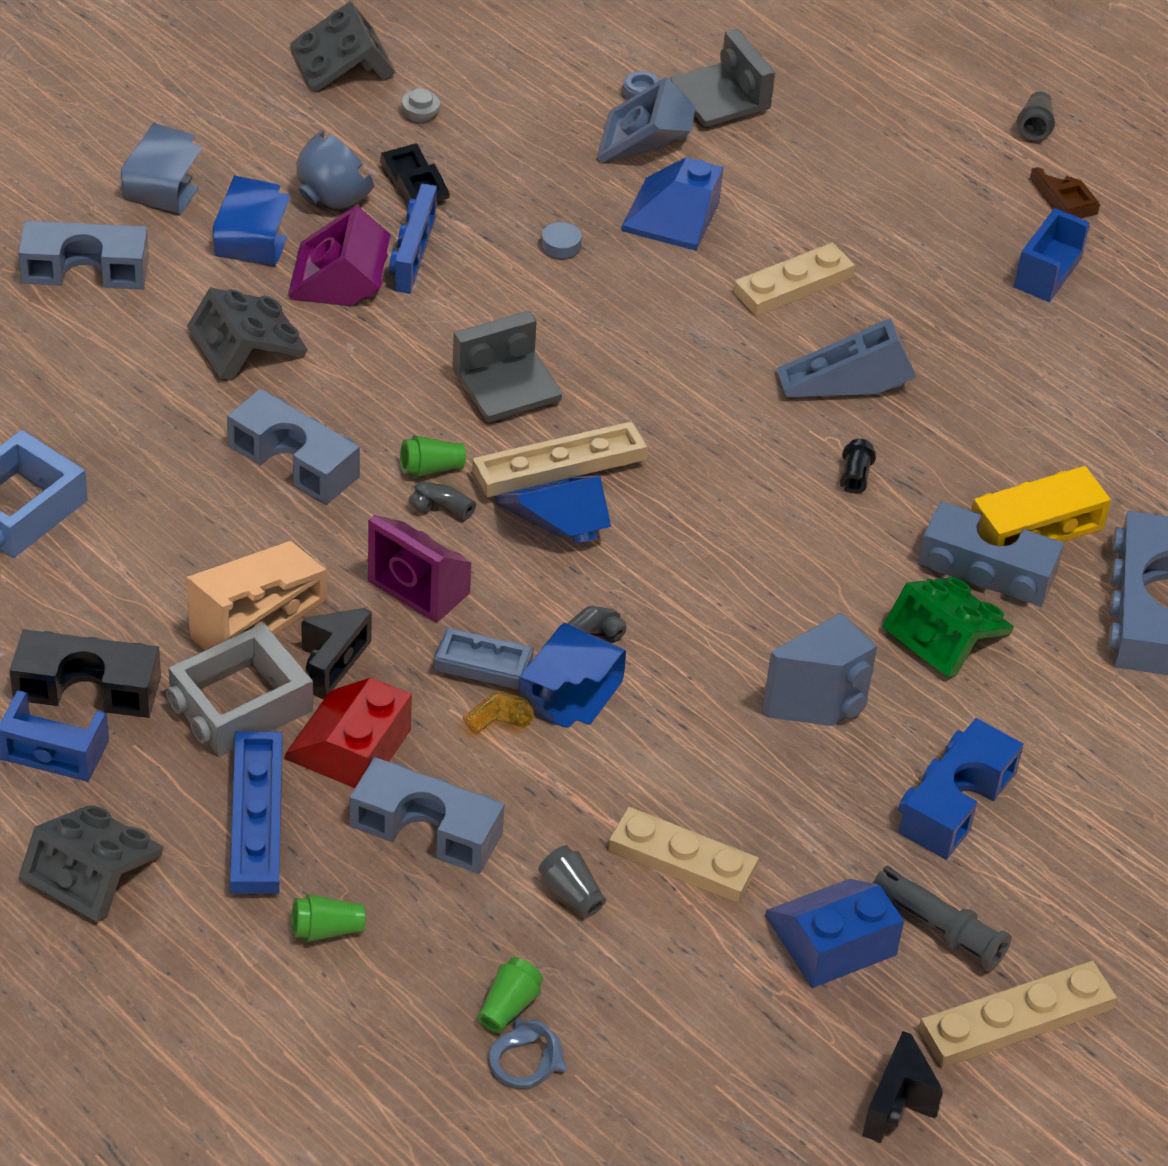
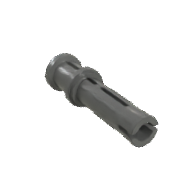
M885 866L883 872L880 871L873 883L879 884L893 904L942 934L948 947L953 950L961 948L980 960L983 969L988 972L992 971L1005 956L1010 946L1012 935L1004 930L998 933L977 920L978 917L974 911L970 909L959 911L918 884L908 880L890 866Z

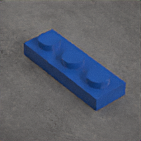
M421 184L417 198H410L406 217L408 225L401 224L398 236V248L400 249L399 251H392L389 263V274L395 275L396 292L408 294L412 292L436 218L437 186Z

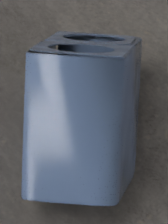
M152 123L120 169L124 200L180 215L198 190V186L189 184L192 176L185 174L202 149L200 145L192 143L195 136Z

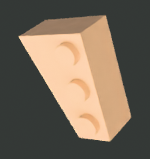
M288 541L188 576L187 594L190 639L203 650H207L262 623L276 635L327 600V569L292 541Z

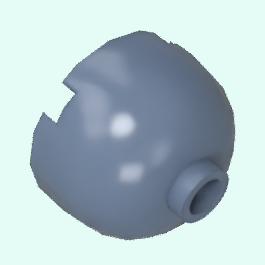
M320 130L309 140L301 150L296 162L297 175L302 183L299 191L314 206L320 203L330 209L343 210L350 208L373 190L374 183L370 174L363 179L358 171L363 165L359 158L336 136L330 134L325 139L323 130Z

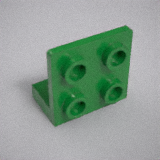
M955 577L906 582L881 626L946 677L957 676L977 639L1010 635L1014 628L1011 623L1003 618L1005 614L1000 608L989 602H981L970 593L971 588L969 585Z

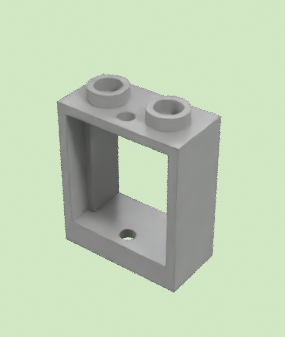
M264 623L168 668L170 688L166 690L169 704L177 714H184L190 722L196 739L201 744L207 743L217 757L235 750V732H271L313 711L312 679ZM253 665L273 690L220 715L202 693L201 689Z

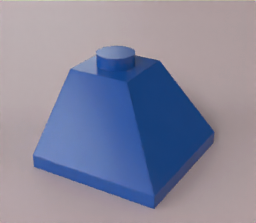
M685 157L646 177L622 224L621 231L697 251L720 203L724 167L703 160Z
M600 475L576 476L494 496L497 505L556 536H572L574 543L599 538L598 530L611 527Z

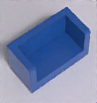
M1054 208L1021 251L1014 288L1050 302L1082 259L1090 223Z
M19 690L16 692L0 722V760L89 782L109 742L106 712L97 710L88 729L30 715L28 693Z

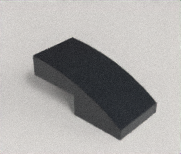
M417 143L381 152L380 163L385 173L408 204L410 198H417L421 184L437 186V201L450 197V192L435 163L428 165Z

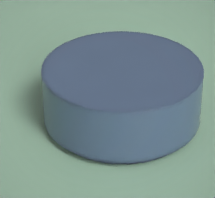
M633 72L624 79L623 96L628 100L657 83L660 79L650 72Z
M554 222L543 229L541 246L543 251L551 257L558 259L570 258L579 253L582 234L579 228L571 223Z

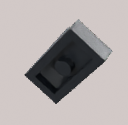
M360 608L309 617L301 622L302 649L310 653L306 664V672L309 673V677L313 681L314 696L324 700L329 691L336 687L371 643L372 611Z
M902 1031L868 1108L862 1136L878 1143H882L889 1125L898 1128L906 1108L931 1118H936L943 1095L942 1087L913 1035Z

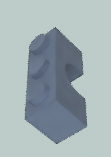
M25 221L18 252L21 284L62 286L64 275L69 269L79 265H91L102 271L103 288L144 290L149 261L147 226Z
M262 388L227 415L229 447L260 466L274 455L282 453L293 454V485L325 505L329 504L360 477V446Z
M940 501L924 533L918 565L1042 607L1057 574L1064 543L1023 529L1015 543L1008 546L991 545L982 540L978 535L981 514Z
M374 757L350 796V827L394 842L404 826L413 822L431 823L438 827L436 859L481 874L503 834L505 804L495 801L487 795L476 794L451 785L443 779L432 778L415 772L399 763H390Z

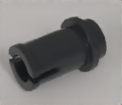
M858 438L850 441L843 449L842 455L845 464L840 478V486H846L844 488L846 492L856 494L866 490L869 469L876 460V451L873 445L865 439Z

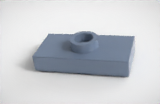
M446 627L434 658V670L519 690V677L532 662L534 647Z

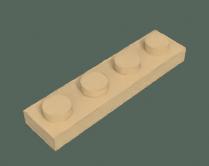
M630 421L472 458V471L488 498L647 460L648 446L633 422Z
M1090 961L921 1018L918 1030L942 1069L1113 1010L1117 997L1095 962Z

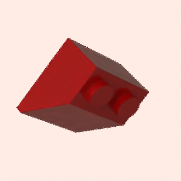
M371 677L329 691L286 751L285 760L356 788L373 758L377 757L389 762L411 731L412 694Z

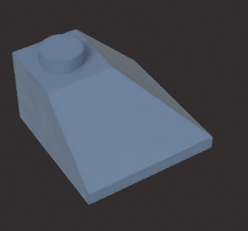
M668 77L663 78L610 110L597 159L601 163L659 149L674 140L681 141L692 130L696 106Z

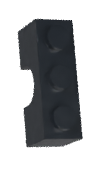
M23 629L9 670L12 696L14 698L19 690L28 693L29 703L59 706L62 694L69 686L78 682H93L102 687L104 712L150 718L161 679L159 647L141 643H127L95 637H80L49 631L42 632Z

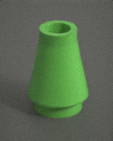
M414 435L412 439H404L401 443V469L404 474H412L414 478L451 469H463L465 466L466 450L463 443H451Z
M309 893L305 895V898H294L291 915L294 938H304L305 942H312L349 933H363L365 928L364 904L350 903Z
M512 957L508 963L501 964L483 1008L477 1015L479 1022L492 1032L502 1033L507 1024L541 994L540 985L544 978L540 971L531 963L518 957Z

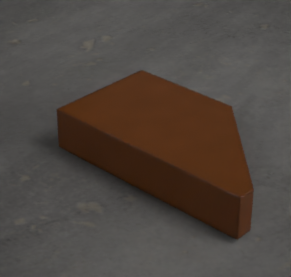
M1032 168L1030 180L1053 209H1059L1081 219L1098 215L1100 203L1080 179L1066 176L1062 180L1046 175L1042 168Z

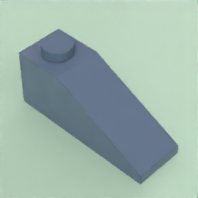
M891 318L777 368L787 397L879 394L888 389L897 388L906 381L916 378L908 353Z

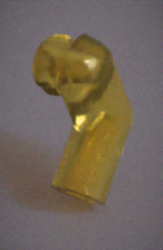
M494 692L464 715L463 720L470 730L477 735L493 721L515 725L520 728L526 727L533 721L534 710L529 702L521 696Z

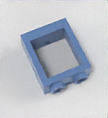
M20 430L0 445V485L16 473H19L44 489V491L11 516L0 510V550L12 558H15L88 501L85 470L23 430Z

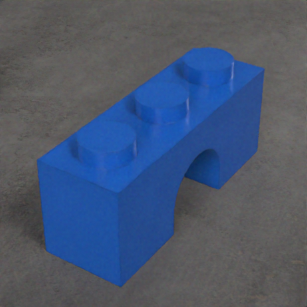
M975 718L964 732L961 730L956 731L946 748L944 757L941 760L933 759L923 775L921 785L917 789L910 787L903 796L898 811L902 813L899 833L947 860L970 832L977 805L976 800L962 792H976L995 801L1017 773L1024 743L978 718Z

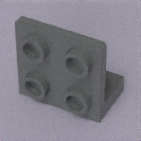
M352 1L333 11L324 20L308 31L303 32L297 39L291 42V47L304 75L315 92L331 83L359 62L368 72L374 69L383 81L396 73L373 26Z
M739 29L725 32L723 49L720 52L721 63L670 78L677 88L696 106L695 116L705 127L771 108L775 71Z
M209 288L187 325L214 370L223 379L234 380L253 348L304 357L308 351L299 337L298 330L291 325L283 313L282 306L269 296L256 297L243 294L234 289L225 291Z
M530 310L454 332L452 369L488 422L562 400L561 389L535 352L537 321Z
M85 806L34 827L19 878L97 922L108 916L121 874L161 857L164 847L151 840L149 834L135 827H127L111 818V814L107 810L97 806Z

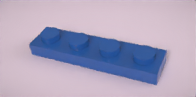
M235 732L230 869L231 894L279 893L282 732Z

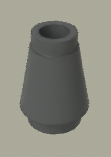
M1044 92L1033 93L1018 115V129L1027 139L1041 140L1050 135L1055 127L1051 98Z
M567 845L561 846L550 853L540 864L538 871L543 876L542 883L577 912H580L584 918L592 916L605 904L606 898L602 895L579 851H572Z

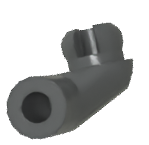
M430 482L416 484L413 487L416 490L409 497V503L422 512H428L432 503L436 502L463 520L469 519L476 508L475 501L453 487Z
M597 606L586 607L567 623L587 633L606 635L607 639L611 641L620 639L625 634L627 628L626 622L621 619L617 611Z

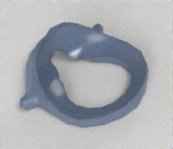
M516 1018L514 1021L515 1028L499 1037L492 1044L489 1052L490 1068L494 1076L504 1085L513 1088L531 1089L540 1085L552 1073L567 1070L560 1039L546 1024L539 1020L522 1021ZM541 1036L546 1038L547 1045L543 1051L544 1057L540 1061L538 1070L533 1075L525 1078H516L509 1076L502 1070L499 1060L506 1050L526 1045Z

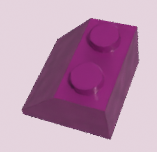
M358 205L354 206L300 242L288 296L297 301L352 306L364 297H372L382 285L381 278L384 264L388 257L387 250L391 234Z
M376 515L368 520V581L435 623H438L470 594L471 562L467 561L461 554L452 552L431 539L426 533L414 529L403 521Z

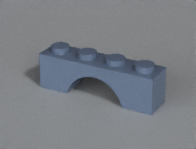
M1127 511L1123 528L1115 527L1112 541V553H1119V558H1114L1111 584L1118 585V590L1112 591L1109 615L1115 616L1116 622H1112L1110 626L1108 648L1115 649V668L1168 675V608L1155 601L1145 588V586L1152 582L1168 579V516Z

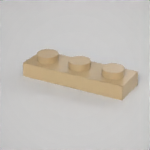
M832 242L734 280L733 293L755 316H758L853 278L856 265Z
M632 807L627 808L609 839V852L737 903L741 901L758 868L759 857Z

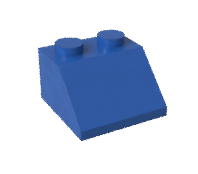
M847 879L768 909L765 915L812 988L896 956L904 924L903 918L879 884L854 879Z

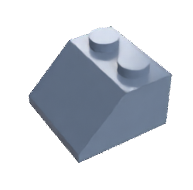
M839 613L771 651L762 712L769 718L833 726L846 717L852 718L857 716L866 707L868 702L877 646L845 615Z

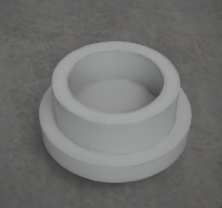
M419 88L409 91L403 96L402 109L409 120L424 123L432 120L438 113L440 100L429 90Z

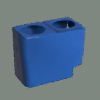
M234 175L213 224L215 256L273 266L277 265L287 236L277 234L276 232L290 198L288 194L278 192L280 189L279 184Z
M564 622L520 675L519 708L564 727H570L575 721H580L586 725L591 724L623 681L626 650Z

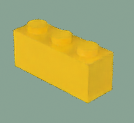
M1081 466L1068 471H1060L1055 475L1032 482H1024L1002 491L984 494L973 500L971 511L981 514L978 535L982 540L991 545H1011L1018 540L1023 529L1065 542L1104 530L1111 498L1088 468Z

